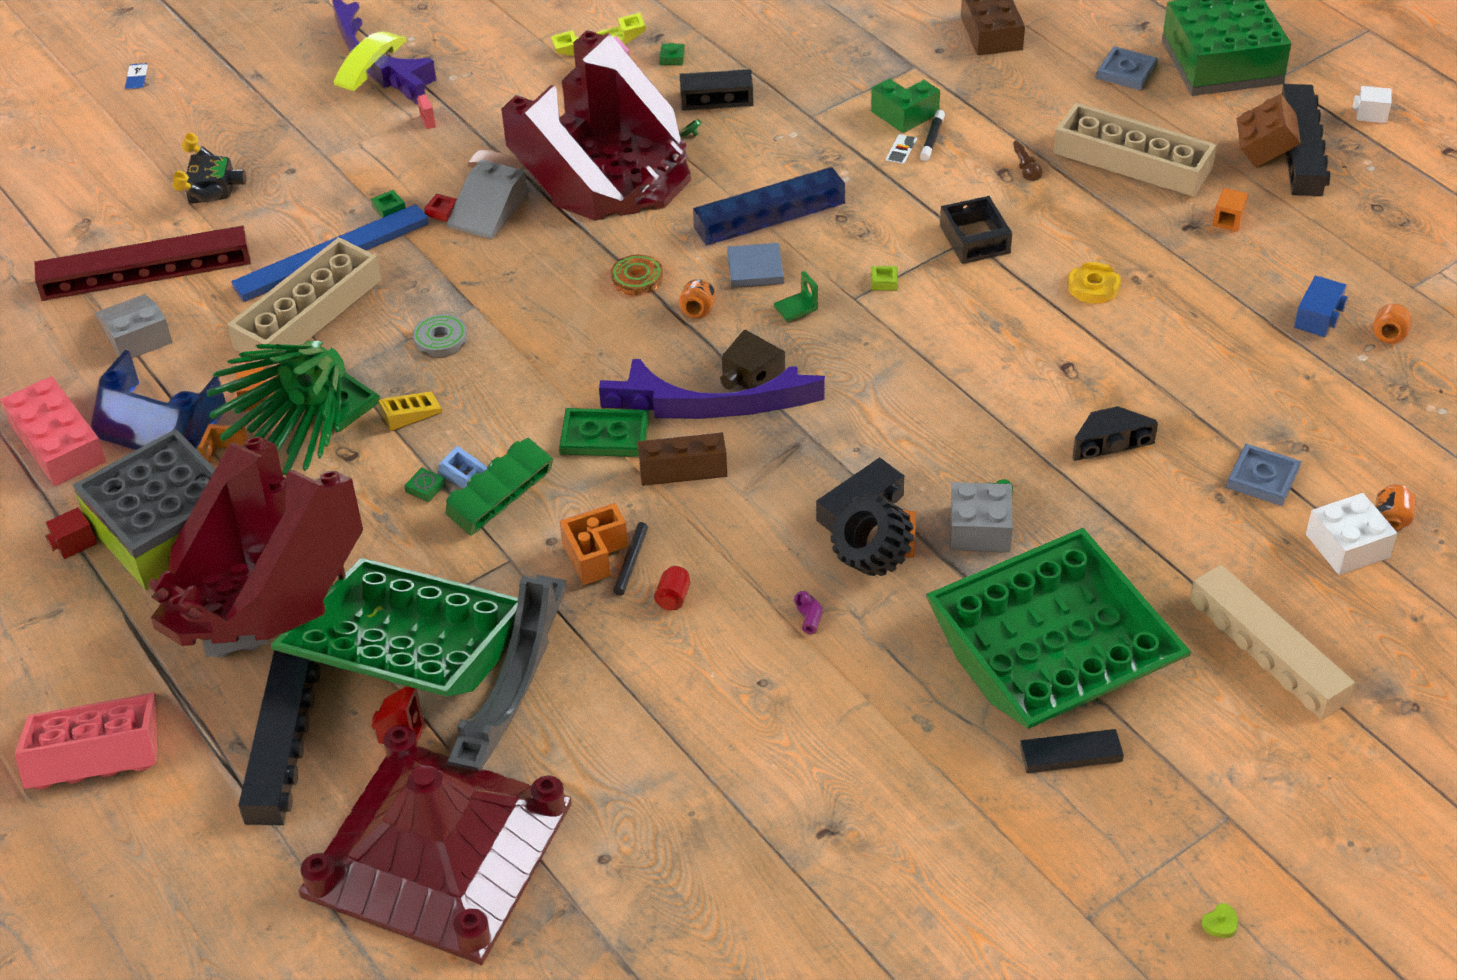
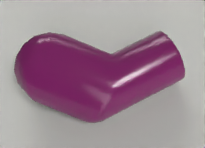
M800 591L795 595L794 603L797 605L799 612L805 617L802 630L807 634H815L823 613L822 606L808 592Z

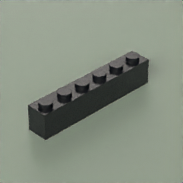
M1283 84L1281 95L1296 112L1301 141L1300 145L1286 152L1291 194L1323 196L1325 186L1330 184V171H1326L1328 166V156L1324 155L1326 143L1325 140H1321L1323 125L1319 124L1321 110L1317 109L1318 95L1314 94L1313 85Z
M279 651L273 652L238 805L245 825H284L286 812H291L293 797L291 789L292 785H296L298 782L297 760L303 757L304 743L302 736L309 729L308 708L314 705L313 684L318 682L320 674L319 664L314 663L312 660Z

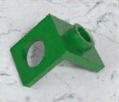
M805 271L801 272V292L775 302L774 308L786 322L818 310V285ZM807 283L811 288L812 294L808 290Z

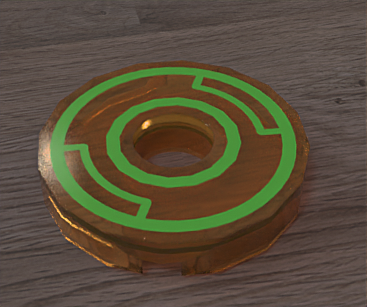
M637 254L623 257L614 263L611 269L612 282L618 291L628 295H641V292L647 291V293L653 292L663 281L662 265L657 259L648 255Z

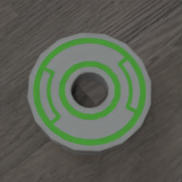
M447 314L433 315L423 319L416 325L413 330L414 345L421 353L424 351L432 357H446L458 352L463 343L465 345L467 342V329L463 321L456 316Z

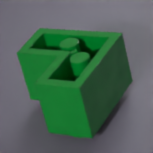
M888 78L871 87V112L902 133L933 118L936 111L940 108V90L926 80H922L905 89Z

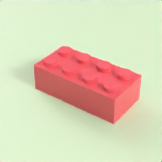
M52 376L0 399L9 424L54 487L107 462L99 438Z

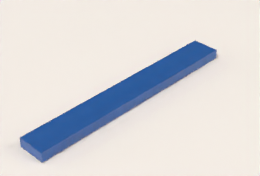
M414 204L338 237L364 250H369L428 225L429 220L428 216L418 205ZM338 237L232 280V287L243 302L267 293Z

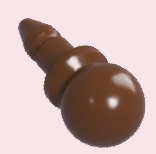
M1015 140L1013 142L1014 151L1018 154L1017 156L1021 162L1019 168L1022 169L1023 177L1029 181L1039 180L1042 176L1041 166L1035 163V158L1029 157L1024 146Z

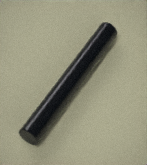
M639 522L636 526L613 588V592L616 595L622 596L625 593L648 530L646 523Z

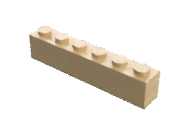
M1219 565L1193 581L1190 601L1194 607L1210 618L1218 629L1231 637L1240 649L1245 650L1251 655L1260 667L1272 674L1286 690L1292 692L1303 702L1309 711H1313L1323 720L1350 703L1356 682L1224 566Z

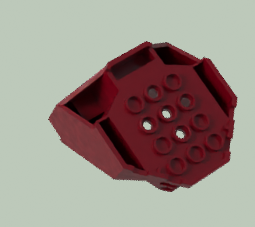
M586 30L573 42L575 68L562 79L565 113L559 117L557 88L554 85H550L534 101L515 95L501 108L506 146L549 193L552 204L556 207L594 221L605 219L604 215L618 212L619 216L640 213V209L653 206L654 210L663 209L691 181V172L686 162L688 157L686 153L687 145L685 140H680L674 109L610 33H606L603 36Z
M262 437L250 438L241 446L234 442L229 444L171 548L168 571L162 572L158 580L152 578L148 586L155 590L151 598L161 603L151 616L153 628L181 646L195 645L196 639H211L212 644L238 642L239 636L255 635L256 641L268 640L323 616L326 612L323 599L336 577L344 579L346 576L344 563L363 532L352 478L338 471H328L321 474L319 479L314 480L295 470L288 471L285 478L283 477L276 444Z

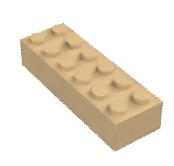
M1076 102L1056 128L1053 153L1194 197L1213 169L1217 144Z
M338 237L227 324L233 349L242 353L245 351L271 350L259 349L255 346L258 344L305 343L382 280L377 256Z

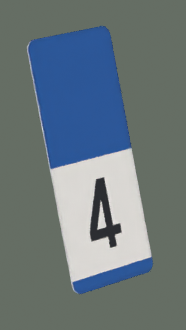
M148 63L129 65L125 89L144 87Z

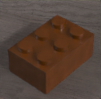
M962 0L961 18L977 56L1023 50L1025 25L1013 0Z

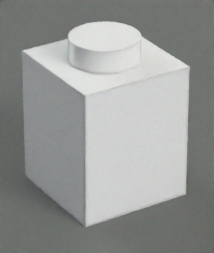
M1361 86L1359 96H1354L1352 108L1357 110V121L1387 123L1392 103L1391 89Z

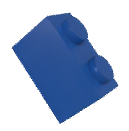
M1315 275L1298 307L1294 328L1326 337L1330 327H1336L1340 317L1339 311L1343 312L1348 301V296L1344 295L1347 284Z

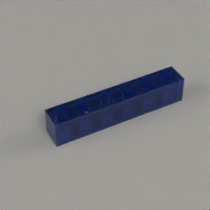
M829 167L693 208L694 229L703 243L708 246L845 204V182L833 167Z

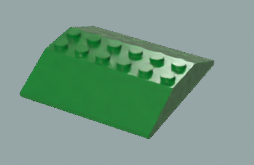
M1084 528L926 594V598L959 663L992 705L1027 729L1191 655L1189 648Z
M360 558L345 573L344 579H338L330 587L323 599L326 610L324 615L282 633L271 643V649L445 697L473 692L502 657L512 635L518 597ZM378 606H381L383 608L382 610H378L375 616H367L372 614L375 608H377Z

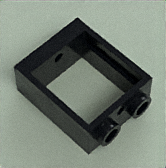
M990 196L941 206L940 227L962 264L1011 253L1012 231ZM985 221L990 230L963 237L958 226Z

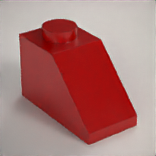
M406 686L386 697L380 710L375 711L372 718V729L376 732L379 744H384L383 738L389 729L399 725L412 728L418 742L425 723L416 688Z

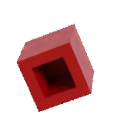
M79 507L45 522L49 530V534L45 535L46 540L52 551L58 549L63 559L97 544L91 526Z

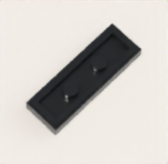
M1116 729L1020 740V751L1026 773L1123 762L1124 757Z

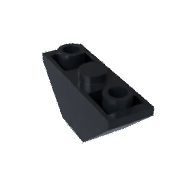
M1119 406L1093 411L1075 436L1072 458L1074 461L1155 444L1158 422L1156 419Z

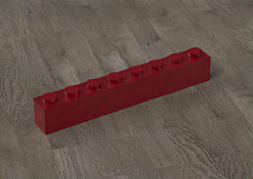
M244 225L34 261L35 283L42 301L251 264Z

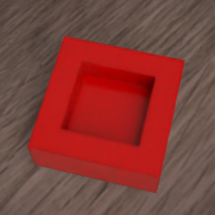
M436 193L424 207V212L428 217L447 222L457 199Z

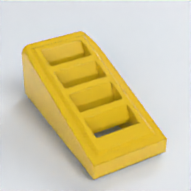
M432 391L378 400L380 413L390 431L443 412ZM429 402L430 406H425L424 403Z

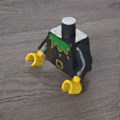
M190 132L186 134L181 144L182 150L187 153L195 152V154H191L186 173L182 171L174 173L172 185L176 191H183L185 189L189 204L227 199L230 197L233 185L246 184L245 170H233L230 158L217 156L205 147H199L197 145L198 137Z

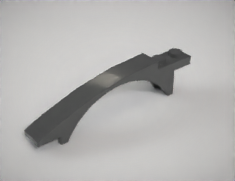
M538 574L536 578L522 576L519 584L515 622L502 669L493 690L481 709L471 718L460 720L458 725L459 736L449 757V765L480 772L490 758L519 708L548 646L547 635L566 592V580Z

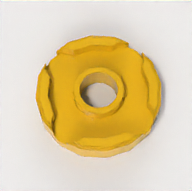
M1099 262L1083 263L1082 267L1077 268L1076 266L1070 271L1067 281L1068 290L1072 296L1080 301L1101 304L1117 297L1121 288V277L1119 274L1114 273V269L1109 265Z

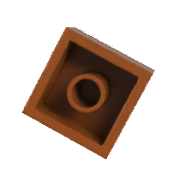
M1281 94L1267 99L1263 104L1244 112L1237 118L1240 149L1256 168L1301 144L1296 112Z

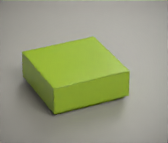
M871 266V290L897 291L898 266Z

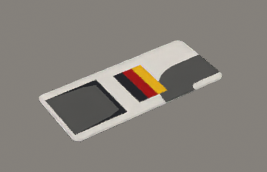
M899 134L886 160L904 164L917 138Z

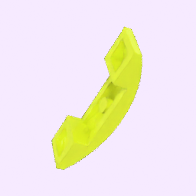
M637 13L618 18V27L596 33L603 36L606 33H610L613 37L617 36L623 44H626L644 32L646 25L641 14ZM573 30L551 36L556 53L574 56L573 42L578 37L575 36Z
M387 31L377 32L368 36L345 59L334 79V85L355 91L367 79L366 70L386 51L395 53L406 42V37Z

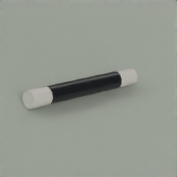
M937 110L920 154L922 161H928L945 117V112L942 110Z

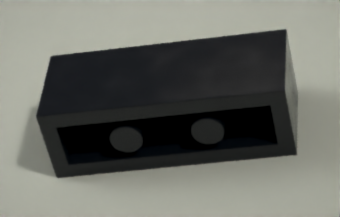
M751 69L679 74L682 110L754 106Z
M879 457L816 500V521L834 534V530L831 528L832 524L837 522V513H842L844 510L843 506L847 502L851 504L852 498L856 496L862 498L863 494L877 495L891 503H897L904 496V475Z

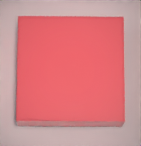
M427 95L418 96L419 113L427 129L435 128L433 107Z

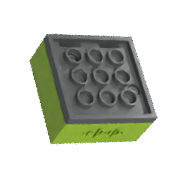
M174 429L73 484V488L82 513L89 522L92 531L138 583L147 590L150 588L148 585L152 578L158 580L162 572L168 571L171 548L213 475L215 468L177 429Z

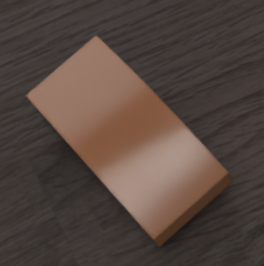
M478 150L467 165L473 169L482 159L519 170L524 169V165L517 158L487 150Z

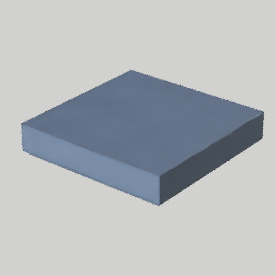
M1114 46L1097 70L1096 79L1142 90L1157 67L1159 58Z
M779 243L727 246L731 287L784 284Z
M1245 444L1227 480L1226 488L1283 506L1300 470L1302 461Z

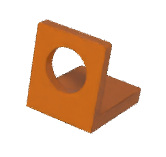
M208 424L198 446L199 453L210 463L217 448L227 449L229 444L233 442L240 446L244 445L245 441L249 439L246 428L243 427L228 440L222 441L220 435L230 425ZM207 442L209 444L208 453H206Z

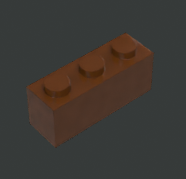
M723 432L637 441L642 486L727 477V453Z

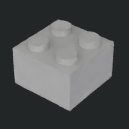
M952 482L950 550L1010 552L1013 530L1012 484Z

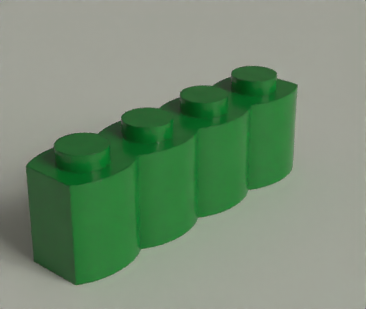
M529 437L521 442H514L508 449V454L501 458H494L486 471L481 474H474L467 482L466 487L461 490H454L447 497L445 514L470 536L478 532L490 519L499 515L511 502L521 497L531 486L538 483L550 472L553 458Z

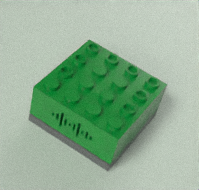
M1265 0L1167 1L1162 43L1191 96L1284 84L1292 43Z

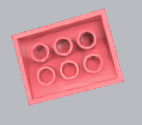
M153 692L28 715L15 751L23 789L34 787L36 790H41L55 783L65 781L71 784L78 783L87 777L98 775L100 777H111L119 771L130 769L133 771H143L152 765H156L158 755L156 694Z

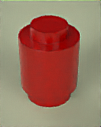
M671 566L662 573L654 593V600L661 608L665 610H678L682 607L691 584L688 571L680 566Z

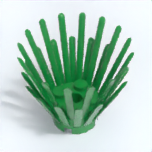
M307 341L303 344H258L255 346L259 349L271 350L245 351L239 354L241 358L228 360L227 362L230 364L255 362L218 370L213 374L214 377L274 364L277 365L212 388L207 392L209 397L226 391L233 393L273 377L210 412L209 417L211 419H215L234 409L235 414H239L269 396L220 435V439L222 441L228 440L254 418L256 419L248 425L247 431L249 433L255 432L268 420L252 437L264 438L283 417L267 439V441L276 444L277 452H279L304 413L287 448L289 456L282 470L283 475H286L295 462L319 407L303 463V470L306 471L311 463L323 419L324 423L317 453L319 459L323 455L324 446L327 447L330 443L334 408V428L336 432L339 430L341 378L345 375L343 359L334 348L331 347L329 350L321 347L323 342Z

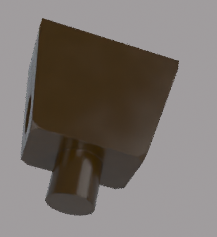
M745 329L723 353V375L720 377V382L728 390H731L737 384L745 389L762 385L785 371V351Z

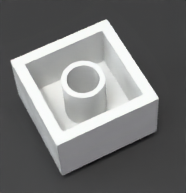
M1364 493L1313 509L1306 531L1307 537L1338 575L1391 558L1398 534Z

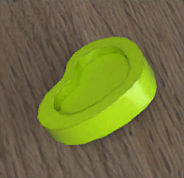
M1221 903L1215 907L1213 912L1203 915L1201 926L1212 936L1231 938L1236 933L1238 917L1231 906Z

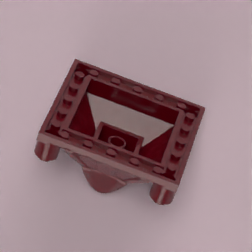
M403 725L394 726L385 733L383 738L386 751L385 758L367 784L363 794L360 795L353 806L349 816L346 817L339 828L336 836L332 839L324 853L312 854L302 862L300 868L303 884L298 890L300 898L483 965L571 807V797L564 795L563 783L555 776H541L530 786L527 783L504 777V775L481 769L478 772L451 766L448 764V756L419 747L416 734L412 728Z

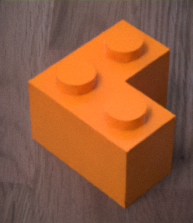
M616 503L560 520L562 545L582 585L610 577L609 553L628 547L626 522Z

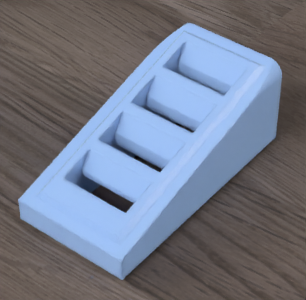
M456 446L439 463L438 474L464 488L474 474H481L486 471L487 466ZM460 465L461 467L457 470L455 467ZM467 469L470 470L467 475L463 474Z

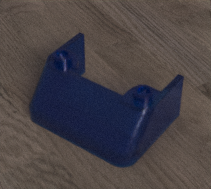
M124 350L99 379L91 427L99 439L134 450L177 429L196 449L202 440L208 424H216L223 416L211 419L209 414L211 411L226 404L224 394L207 396V392L210 389L221 385L219 377H213L199 394L181 391L174 395L168 403L132 392L140 382L130 351Z

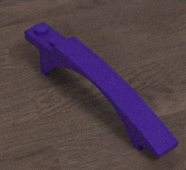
M332 0L337 26L347 48L352 52L360 43L355 36L363 24L362 19L359 17L353 19L360 6L356 1L347 5L342 0ZM382 55L366 70L384 89L392 85L395 89L401 91L407 99H411L417 105L418 96L425 95L424 86L437 80L434 61L431 58L405 59Z
M632 359L628 381L600 380L601 408L653 410L654 418L706 419L752 415L824 400L825 376L798 374V367L789 366L774 379L751 389L732 393H701L669 384L653 374L641 359Z

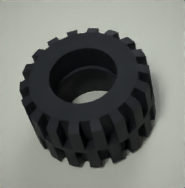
M863 494L862 498L859 496L852 498L851 504L847 502L843 506L844 510L842 513H837V522L833 523L831 528L834 530V534L831 535V542L835 544L832 549L838 555L837 558L846 565L869 576H876V574L883 576L886 575L887 570L890 572L896 570V565L898 563L902 565L906 560L904 555L910 553L911 547H909V543L913 542L914 535L910 533L914 528L913 524L908 521L910 519L908 514L900 507L877 495ZM875 526H877V532L874 539L871 541L870 544L867 545V539L870 532Z

